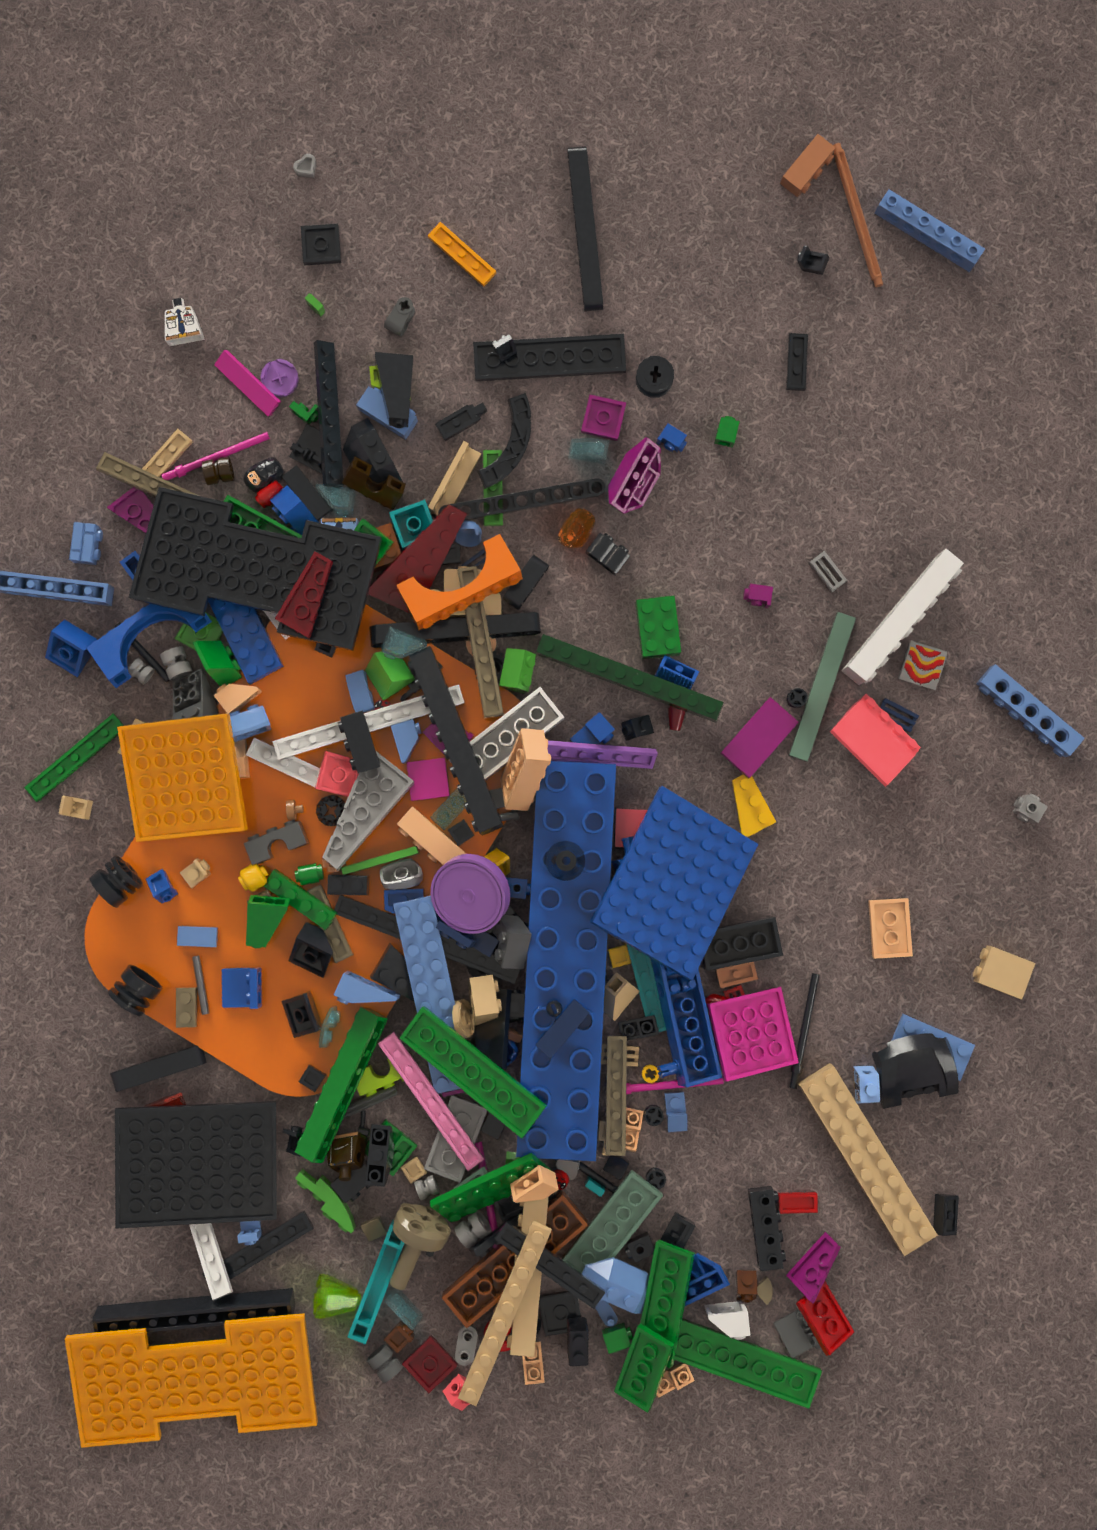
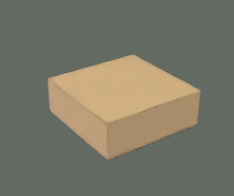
M417 1156L400 1167L410 1184L427 1174Z

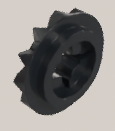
M334 795L322 798L316 808V815L319 821L327 826H336L344 810L345 802L340 797ZM326 804L330 807L337 806L334 810L337 817L332 814L326 815L328 812Z

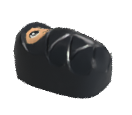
M271 457L251 466L245 472L243 481L249 490L257 493L275 480L280 482L285 471L276 458Z

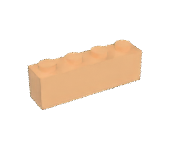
M413 806L397 823L400 826L398 830L405 837L410 835L414 839L412 843L420 850L426 849L429 852L427 856L435 863L439 861L444 865L453 857L466 854Z

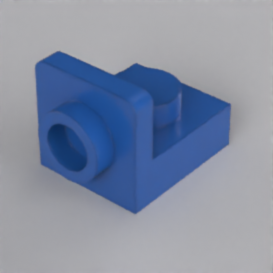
M163 869L146 878L153 897L160 903L168 902L178 895L177 890L172 887L167 873Z

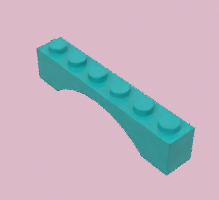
M394 1220L390 1224L348 1334V1338L366 1344L404 1246V1242L393 1231Z

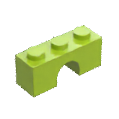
M389 1059L387 1060L390 1065V1072L387 1075H377L371 1065L366 1067L357 1087L360 1096L365 1094L366 1097L377 1093L376 1089L383 1087L387 1089L394 1086V1082L399 1079L402 1082L404 1081Z

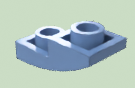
M360 670L345 675L355 713L362 710L367 712L375 709L372 692L368 687L366 672Z

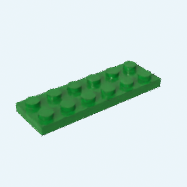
M529 1153L430 1200V1206L448 1221L455 1222L468 1214L477 1212V1210L483 1207L490 1206L496 1201L511 1196L510 1184L537 1166L541 1165L549 1170L550 1168L534 1154Z
M658 1240L655 1244L640 1324L675 1344L667 1367L671 1368L674 1364L695 1253Z

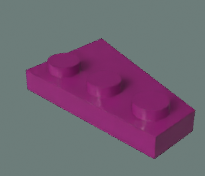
M133 487L107 508L146 533L154 505L144 492Z
M826 1232L786 1274L813 1304L841 1248Z

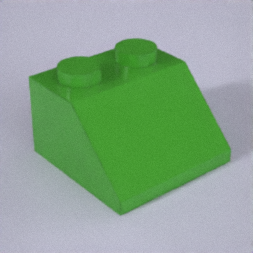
M507 648L499 686L522 694L529 692L536 654L527 650Z

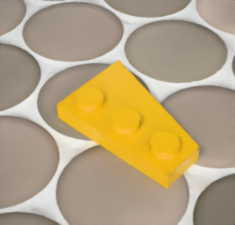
M741 775L733 779L732 785L741 834L749 837L776 823L753 777L751 776L748 779L745 775Z

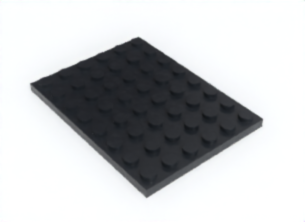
M276 1101L115 1108V1229L277 1220Z

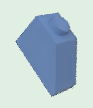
M413 719L391 725L402 764L408 762L420 740L419 734H422L419 722L415 723Z

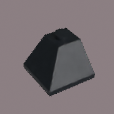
M306 922L296 937L289 958V962L322 978L325 976L333 954L324 930Z

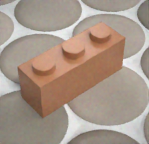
M817 134L783 175L780 184L796 197H799L801 193L805 194L811 186L810 182L812 179L817 180L823 172L821 168L825 164L828 166L835 157L833 155L835 147Z

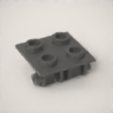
M799 1309L774 1322L792 1358L812 1347L816 1349L821 1348Z

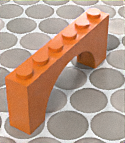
M500 534L483 542L486 553L484 567L471 583L460 589L448 592L429 590L419 584L414 576L396 585L419 630L429 628L433 623L445 620L451 614L463 611L469 605L475 602L479 603L485 597L497 594L503 588L515 585L522 579L521 570Z

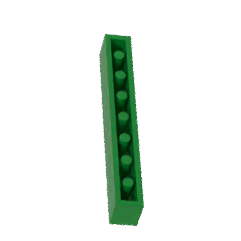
M360 1007L355 1015L351 1029L347 1032V1038L338 1052L337 1060L330 1070L327 1082L322 1087V1093L314 1105L312 1115L306 1122L303 1135L297 1142L295 1153L312 1163L324 1162L388 1018L371 1009Z

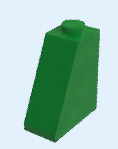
M250 896L247 906L246 946H252L253 948L267 946L288 909L290 898Z

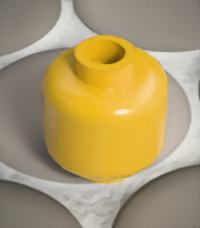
M250 864L240 871L238 879L245 890L249 889V891L254 892L267 884L266 876L269 874L263 865L259 867L258 864Z

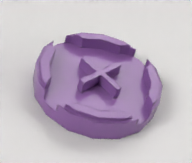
M282 359L267 363L262 369L260 376L262 384L279 398L293 393L299 381L298 372L293 364Z

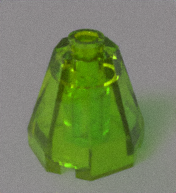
M319 1274L316 1287L320 1288L314 1293L313 1301L314 1318L324 1319L351 1312L360 1305L361 1293H358L357 1288L328 1274Z

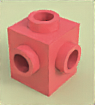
M458 1374L443 1390V1393L451 1406L463 1411L470 1404L458 1399L466 1377Z

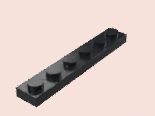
M306 1212L299 1213L261 1236L255 1244L247 1245L225 1258L223 1261L229 1280L313 1230L314 1226Z
M506 1221L496 1235L495 1240L516 1255H519L527 1235ZM544 1247L536 1269L595 1309L605 1294V1290Z

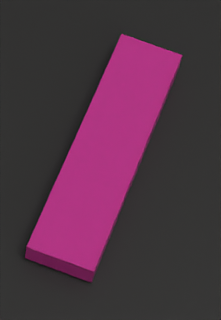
M224 350L214 365L267 416H271L281 401L228 350Z

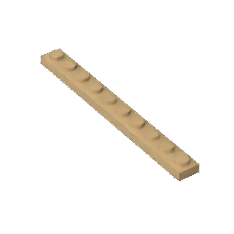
M535 1221L532 1222L458 1399L477 1406L549 1238L551 1228Z

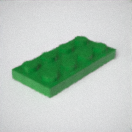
M640 1324L636 1329L614 1392L648 1413L654 1402L675 1344Z

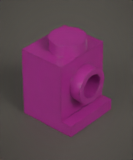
M750 583L748 589H744L743 600L751 602L750 605L762 606V604H765L764 608H769L771 606L773 587Z

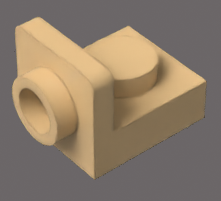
M195 859L180 874L188 885L194 888L211 875L209 871L211 868L204 859Z

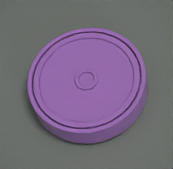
M462 854L447 861L436 872L431 883V900L436 913L448 926L462 933L478 934L494 927L505 915L510 903V888L505 875L492 861L475 854Z

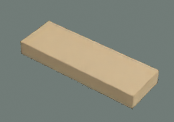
M177 429L142 469L162 478L161 474L166 473L193 441Z

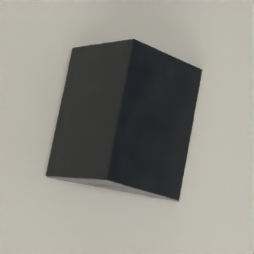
M311 991L282 1001L294 1038L317 1032L323 1028Z

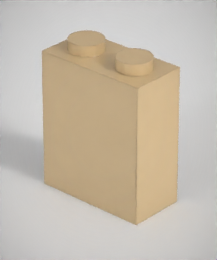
M987 945L980 953V965L976 966L973 972L974 982L1022 1000L1035 963Z

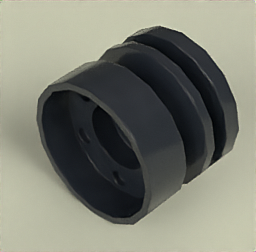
M115 855L111 858L112 863L107 862L105 864L108 873L99 869L89 880L105 901L118 908L128 899L125 891L134 894L136 892L135 888L140 889L143 886V882L129 863Z
M128 965L121 974V978L125 983L116 981L114 983L115 988H111L108 994L124 1010L134 1015L142 1016L145 1013L144 1008L150 1006L146 998L155 999L162 990V986L144 970L134 965Z

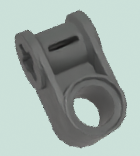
M400 298L384 323V328L400 337L404 335L415 313V308L409 298Z

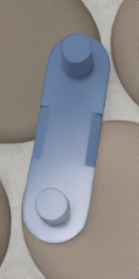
M601 1299L595 1308L604 1324L612 1327L618 1321L617 1315L608 1302Z

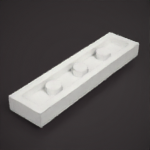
M256 738L253 739L246 756L313 787L316 786L320 768L295 756L278 760L273 746Z
M212 1223L190 1224L189 1226L212 1300L232 1293V1286Z

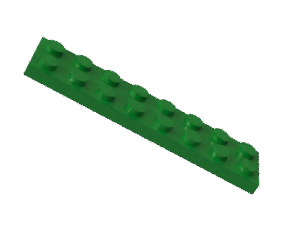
M425 1006L419 1010L400 1036L403 1042L520 1138L525 1137L547 1107L545 1103Z
M682 1318L674 1360L805 1408H810L822 1373L821 1368L743 1340H736L734 1337L730 1338L727 1334Z

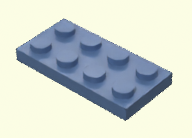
M902 1014L892 1040L924 1033H932L937 1038L946 1037L955 1059L958 1080L961 1081L975 1045Z

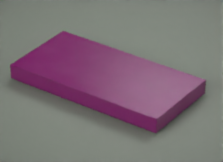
M769 697L720 754L749 779L799 722Z

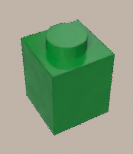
M731 416L721 417L714 444L733 448L740 421H736Z
M624 1322L602 1329L609 1354L631 1346L632 1332L630 1327L626 1328Z

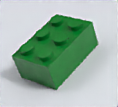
M675 595L636 600L635 606L642 659L664 657V655H680L681 645Z

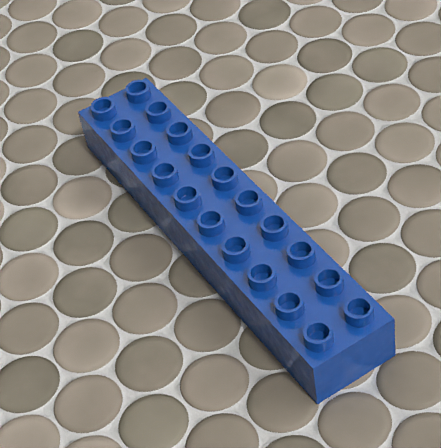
M551 761L545 770V777L541 779L539 791H536L529 931L532 935L527 952L520 1084L545 1103L547 1107L524 1138H520L517 1135L516 1157H523L532 1153L541 1159L596 1161L608 933L590 922L610 885L616 764ZM558 842H573L584 852L585 867L582 873L573 880L562 881L556 879L547 869L546 855L549 849ZM564 857L562 859L563 864L568 865L570 863V859L568 857ZM575 999L590 1013L550 1059L535 1046L559 1017L550 1016L546 1011V1006L550 1001L556 1000L562 1005V1014ZM552 1004L553 1013H558L555 1004Z

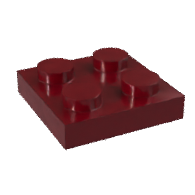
M431 1335L403 1361L402 1365L429 1394L458 1366V1363Z

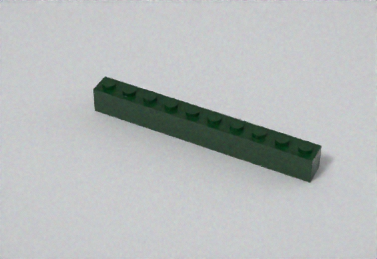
M545 634L542 635L536 650L537 654L541 657L717 723L724 702Z

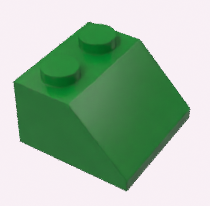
M221 641L193 642L205 670L219 686L232 684L242 678L239 672L241 668L237 660H233L232 656H234V653L229 645L225 646Z

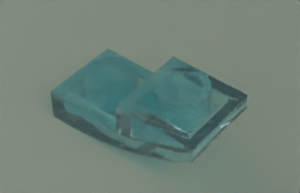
M456 788L430 818L445 830L465 809L464 803L467 802L465 796H461L458 788Z
M332 1006L323 1021L319 1048H327L329 1042L333 1040V1033L329 1031V1028H335L337 1023H340V1011H337V1006Z

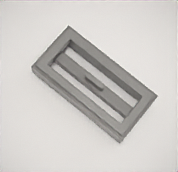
M825 551L809 562L831 593L848 581ZM822 557L826 560V562L829 564V566L833 569V571H834V572L836 573V575L839 577V579L841 580L840 582H838V581L836 580V578L833 576V574L829 571V569L826 567V565L822 562V560H821ZM815 562H818V564H819V565L821 566V568L825 571V573L828 575V577L832 580V582L835 584V586H833V585L830 583V581H829V580L827 579V577L823 574V572L820 570V568L816 565Z

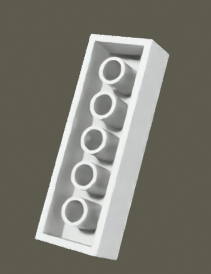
M541 687L470 741L485 781L507 764L521 728L544 730V734H546L564 720V716Z

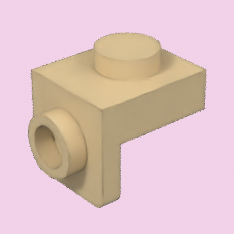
M62 796L59 814L89 820L93 801Z

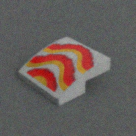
M910 640L898 678L936 690L947 651Z

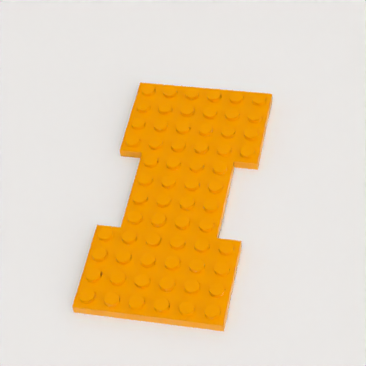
M305 1313L226 1320L224 1323L226 1339L149 1346L146 1328L67 1335L65 1345L81 1448L159 1441L161 1439L160 1422L236 1415L238 1433L317 1426L318 1418Z

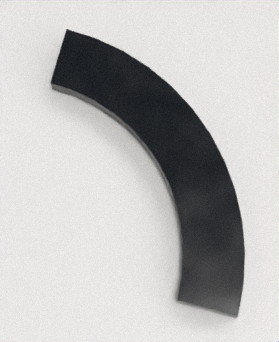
M526 393L508 399L512 420L510 438L502 454L492 464L478 471L484 489L494 486L507 477L518 465L526 451L531 434V410Z

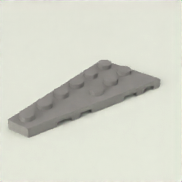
M377 751L380 767L359 773L344 805L341 817L338 819L335 831L322 856L337 871L414 785V781Z

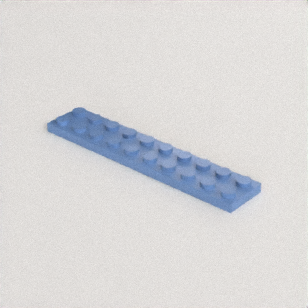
M431 895L394 903V911L416 1011L418 1013L425 1006L455 1030L452 1019L455 998L443 943L439 934L440 930L436 928L438 920ZM428 1062L432 1084L438 1094L461 1089Z

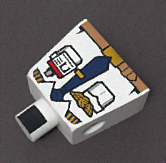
M182 298L173 299L174 309L165 311V341L167 344L174 346L205 340L193 308L191 306L185 307L184 299Z

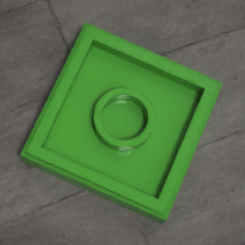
M207 614L212 621L198 632H195L190 626L183 623L174 639L196 651L193 642L219 641L223 631L218 620Z

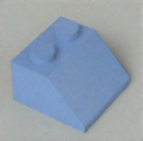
M252 705L247 708L248 711L242 713L240 711L230 713L234 742L271 730V725L263 705Z

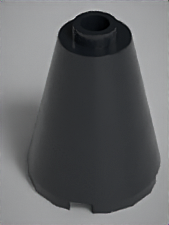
M561 841L549 849L546 855V866L549 873L556 879L562 881L573 880L582 873L585 867V855L577 844L570 841ZM564 857H568L570 859V863L568 865L563 864L562 859Z

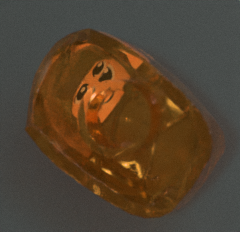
M577 508L563 523L558 533V541L566 548H581L592 532L595 517L586 509Z

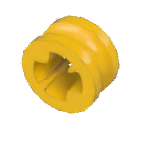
M646 1065L642 1069V1077L646 1082L654 1083L659 1078V1070L654 1065ZM646 1070H655L656 1074H653L655 1077L653 1079L646 1077Z

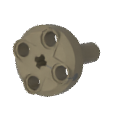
M403 1203L394 1218L393 1231L405 1243L390 1279L391 1286L398 1290L406 1288L421 1251H439L444 1247L449 1238L451 1229L446 1219L432 1209L431 1206Z

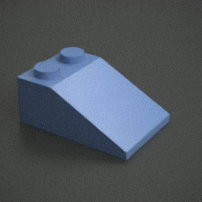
M346 971L340 979L334 996L338 997L337 1000L339 1002L348 1004L397 1001L401 994L351 971Z

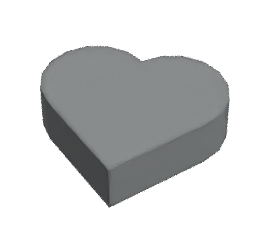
M305 154L301 160H297L294 163V172L299 176L314 178L316 169L315 157L312 154Z
M558 1159L556 1162L557 1168L566 1172L569 1180L576 1178L580 1161Z

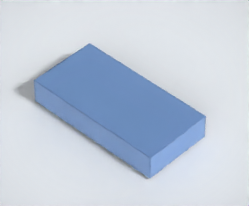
M178 926L177 946L217 947L218 927Z

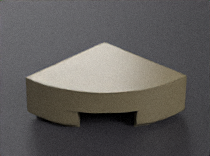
M767 1276L757 1284V1294L766 1305L769 1304L773 1295V1287Z

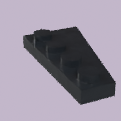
M389 943L370 978L414 1001L405 957Z

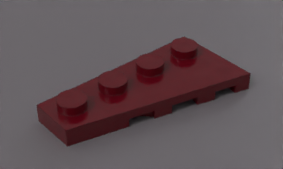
M314 551L275 617L280 623L309 639L333 564L330 559Z

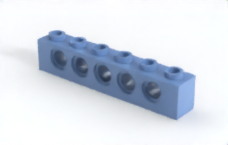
M889 189L874 213L968 272L972 270L985 250L982 246Z
M0 571V593L112 606L114 587L107 583Z
M996 664L990 666L976 683L983 694L994 698L993 701L1001 708L1005 707L1013 719L1022 721L1024 723L1023 727L1029 732L1034 731L1042 743L1052 746L1054 748L1053 752L1060 757L1071 756L1085 739ZM997 683L1002 685L1003 690L1001 693L996 690ZM1012 695L1017 698L1016 705L1011 703L1010 698ZM1027 707L1032 711L1031 717H1028L1025 713ZM1041 720H1044L1046 722V729L1041 728ZM1056 732L1061 734L1060 742L1055 738Z

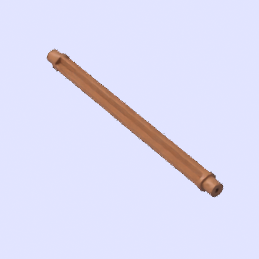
M836 143L833 145L835 147L833 155L835 156L834 158L871 280L877 288L883 285V276L845 151L842 149L841 143Z

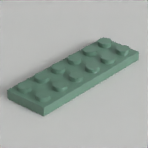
M631 1170L567 1251L562 1260L582 1273L586 1264H593L600 1260L615 1257L663 1197V1193Z

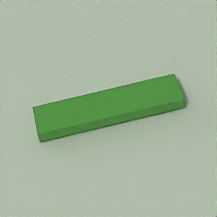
M483 450V468L492 464L502 454V450ZM502 481L490 488L484 489V498L503 495ZM503 499L498 501L500 509H503ZM484 503V513L489 511V505ZM503 514L484 517V526H503Z
M414 846L344 866L341 870L343 875H347L420 853L418 847Z

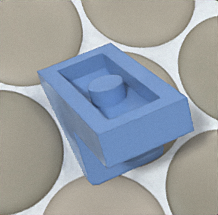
M684 1091L664 1093L668 1132L687 1131Z

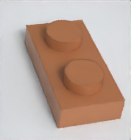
M754 962L715 969L720 988L758 979Z

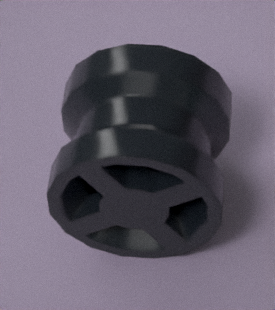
M801 688L791 690L786 697L788 705L793 708L803 706L807 702V693Z
M657 1105L647 1106L644 1110V1119L647 1124L658 1126L662 1123L664 1115L661 1108Z
M655 1167L649 1169L646 1173V1181L656 1189H661L666 1183V1176L660 1168Z

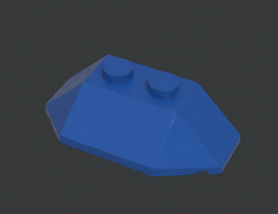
M696 1253L694 1256L685 1306L730 1285L721 1266L699 1253Z

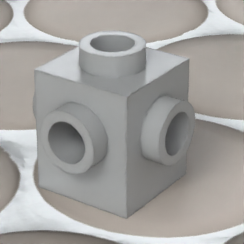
M1034 794L1022 795L1016 799L1013 812L1023 822L1039 823L1048 806L1041 803V799Z

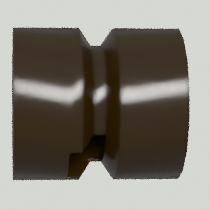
M229 456L222 457L217 462L213 459L202 461L203 475L208 486L218 484L220 480L222 482L235 480Z

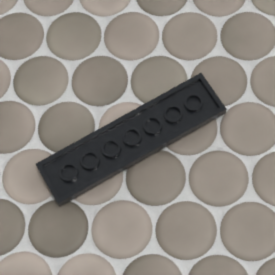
M624 334L513 340L517 353L502 362L497 356L493 341L473 342L475 381L626 373Z

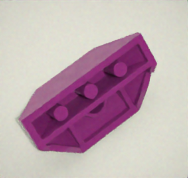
M645 437L625 454L608 485L609 504L622 514L643 507L661 475V448L649 438Z

